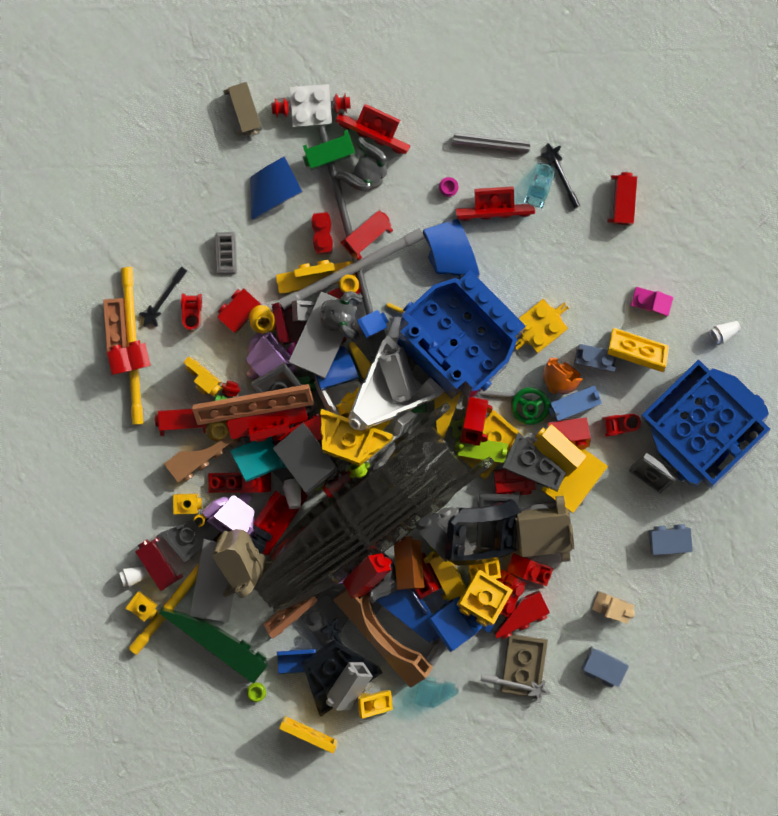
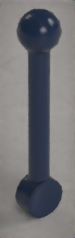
M409 589V592L421 609V614L426 616L428 609L424 608L413 589Z

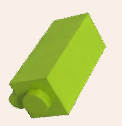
M456 439L454 451H458V456L505 463L508 443L487 440L486 442H481L480 446L462 443Z

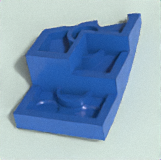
M285 156L251 176L252 220L303 193Z
M459 219L423 230L424 238L431 249L428 259L436 274L460 276L471 270L479 277L480 273L472 247Z
M340 346L326 378L323 379L316 376L320 390L358 380L359 378L354 363L346 347Z

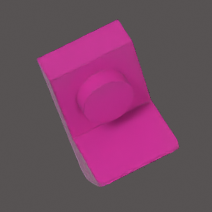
M635 287L630 306L669 316L674 297L659 291L654 292Z

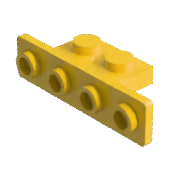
M329 260L317 262L318 265L310 267L309 263L298 265V269H294L292 272L276 275L279 293L299 291L353 262L347 261L333 264L329 263Z

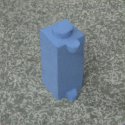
M595 385L550 402L548 410L551 418L559 421L600 405L602 402Z

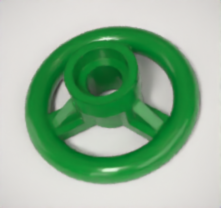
M533 387L521 389L514 395L511 401L513 416L523 424H538L549 414L550 401L547 395L540 389ZM533 393L540 396V398L534 401H527L521 396ZM517 403L523 406V414L527 419L518 413ZM544 403L543 413L533 419L538 413V406ZM532 405L534 408L530 410L527 406Z

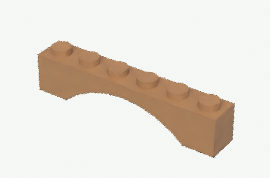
M229 432L221 441L206 449L193 452H178L166 461L164 465L177 482L183 481L185 483L194 476L192 473L195 470L199 469L201 471L209 465L208 460L212 457L215 459L219 458L225 453L224 448L228 445L232 448L241 440L239 438L231 439Z
M344 587L333 601L398 673L403 681L411 688L426 679L433 666L421 653L400 644L384 630L372 610L369 594L351 598Z

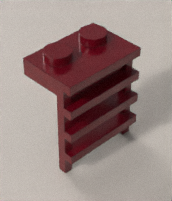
M279 302L271 304L279 343L284 345L298 342L306 322L293 321L292 307L284 310Z

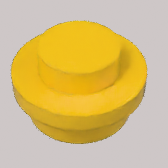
M345 275L341 278L339 287L343 293L348 291L356 292L359 288V281L353 275Z

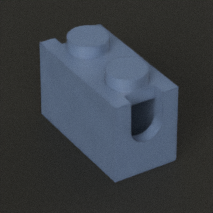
M579 344L574 364L615 372L617 357L607 354L608 350Z
M685 524L673 525L671 529H666V526H654V530H649L650 552L652 555L693 552L691 528L685 527Z
M591 646L581 668H583L584 674L588 677L595 679L597 676L603 679V684L612 688L613 685L620 686L629 665Z

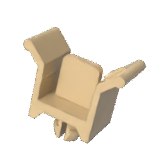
M598 591L592 610L605 614V617L626 624L635 615L633 610L635 605Z

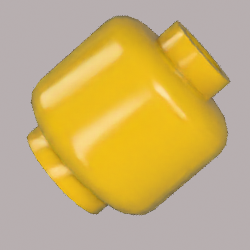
M256 306L249 313V323L254 331L262 334L268 333L275 326L274 314L267 306Z

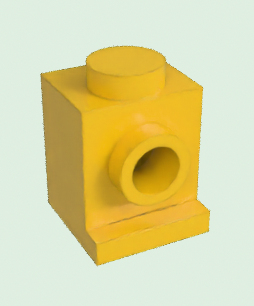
M199 493L173 494V514H198L199 509H202V498H199ZM186 500L191 502V506L189 508H186L184 506V502Z
M138 591L126 609L145 622L147 619L152 620L157 614L156 607L158 604L141 591ZM140 605L146 606L145 612L140 611Z

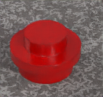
M234 381L222 383V393L228 396L235 397L241 391L238 383Z

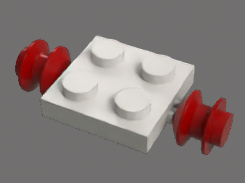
M329 84L290 87L291 103L288 104L286 98L282 102H278L275 98V102L271 103L272 114H276V118H278L279 114H284L287 117L289 109L292 111L293 127L332 124L331 108L333 106L337 114L340 109H344L346 113L347 109H351L350 97H346V93L340 98L335 94L333 101L330 100Z

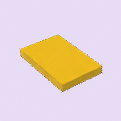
M613 328L610 334L607 354L664 373L669 346Z
M492 410L485 419L483 434L488 436L487 440L508 443V454L519 431L495 410ZM458 456L483 479H486L500 463Z
M585 449L580 451L587 457L568 477L564 476L558 492L547 487L541 489L543 493L556 501L555 496L564 495L565 508L572 514H574L608 468L605 463Z
M287 716L283 717L279 729L334 754L337 739Z

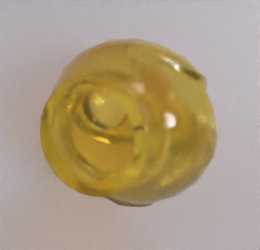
M227 420L207 423L205 429L207 437L218 442L223 440L229 433Z

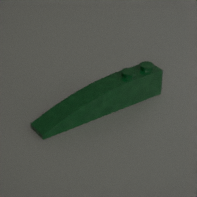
M161 607L159 610V614L254 684L268 666L267 657L259 651L255 653L251 650V645L245 640L239 641L219 627L186 613Z

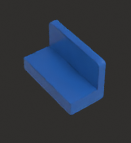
M316 649L277 651L278 674L305 673L302 662L316 653Z

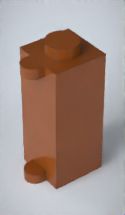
M412 536L401 537V541L393 542L397 590L424 588L420 540H413Z

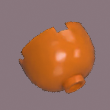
M551 357L543 369V380L548 386L547 390L555 395L557 393L569 394L573 392L583 380V378H579L581 374L568 363L564 362L562 365L558 363V358Z

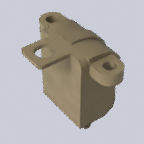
M564 495L555 496L556 507L530 509L517 514L518 518H515L519 556L530 557L561 553L562 562L570 561V551L575 548L570 513L565 508Z
M234 529L229 532L223 531L211 555L229 582L223 596L227 597L234 593L239 598L248 596L263 573L266 561L265 556L259 553L249 534L242 529Z

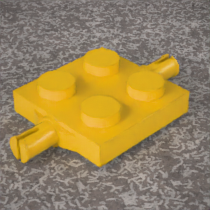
M543 298L523 314L519 320L526 327L522 335H520L521 338L517 340L516 345L518 346L515 349L518 351L527 343L538 354L566 332L568 327L560 316L569 309L566 303L563 302L558 308L554 309Z

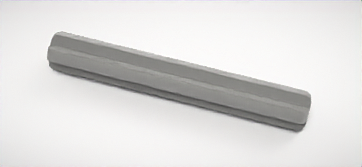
M455 133L453 136L454 144L528 153L531 145L527 141Z

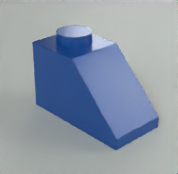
M378 310L357 320L366 339L387 329L386 324L389 323L385 313H380Z

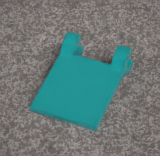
M272 436L267 437L264 441H252L230 450L245 482L279 468H287L273 449L275 443Z

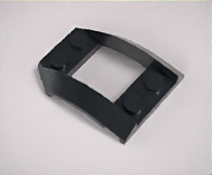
M508 499L506 503L500 502L477 508H459L458 515H453L448 521L445 559L457 566L475 565L500 559L518 550L512 547L514 542L513 534L516 523L515 515L522 511L515 501ZM497 520L494 550L464 555L465 534L467 532L466 523Z

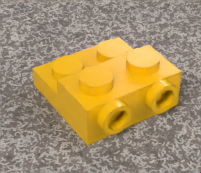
M188 356L183 363L187 365L185 369L193 376L198 374L194 380L197 384L195 388L203 394L208 393L215 397L222 389L220 386L222 382L193 357Z
M477 570L469 586L464 590L457 606L460 607L459 611L466 616L472 614L477 618L476 622L486 627L488 624L491 626L496 622L513 590L483 571Z

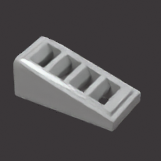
M216 232L217 273H237L235 232ZM221 239H231V242L221 243ZM221 247H232V250L221 251ZM221 255H232V258L221 259ZM221 263H232V266L221 267Z

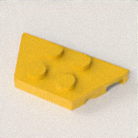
M321 409L323 453L361 466L393 439L392 434L373 427L362 431L355 430L350 426L348 418Z

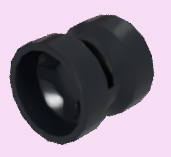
M256 526L254 535L250 538L255 548L263 553L266 549V543L271 541L273 535Z

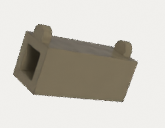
M247 82L228 87L223 93L224 95L230 94L241 127V130L236 132L237 136L248 135V137L259 134L262 127Z

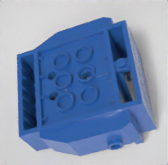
M470 270L460 280L453 278L433 285L415 303L411 301L403 309L405 312L399 325L401 331L397 344L404 348V351L451 399L460 392L467 398L476 396L481 390L483 392L492 385L491 381L506 368L518 340L517 338L522 335L526 326ZM469 314L471 319H465L464 315ZM483 328L485 333H479L478 329ZM450 341H455L457 345L451 346Z
M699 359L642 414V420L651 428L650 433L659 456L679 475L677 478L682 483L686 481L689 485L696 488L704 482L712 490L770 432V428L764 423L769 415L764 400L759 395H754L736 376L714 368L709 370ZM701 399L702 404L696 405L695 400ZM682 413H687L688 418L682 419L680 415ZM713 426L717 429V431L715 433H711L709 431V428ZM756 432L758 436L752 439L750 433ZM746 441L749 445L742 451L739 446ZM731 454L735 459L721 471L718 467ZM714 473L716 477L712 479L708 474Z

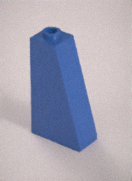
M396 590L376 600L427 642L430 643L432 640L436 641L439 638L428 621L433 613L424 600L419 599L424 608L428 609V614L426 616L422 615L420 607L409 590Z

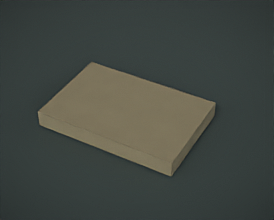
M515 634L509 636L502 680L532 686L531 681L540 684L543 678L548 639ZM502 684L500 690L501 693L528 696L530 692Z

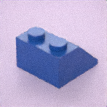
M456 597L442 605L428 619L449 652L454 651L482 628V625L476 622L477 618L472 614L466 616L459 611L460 607L457 606L460 597Z

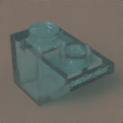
M537 162L524 203L543 208L556 168Z
M427 676L426 679L418 684L414 703L435 708L457 695L459 689L455 687V683L444 681L443 684L436 682V678Z

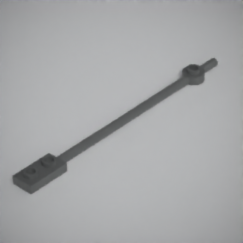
M319 127L318 132L321 143L328 142L326 127ZM333 163L327 166L344 232L347 237L353 231L340 181L336 179V166ZM355 257L352 258L353 263L358 261ZM360 270L355 274L359 281L360 293L363 296L362 301L365 312L368 315L373 312L363 270ZM384 330L367 339L371 358L376 356L381 342L386 338Z

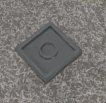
M645 453L629 469V472L658 493H662L679 476L648 453Z

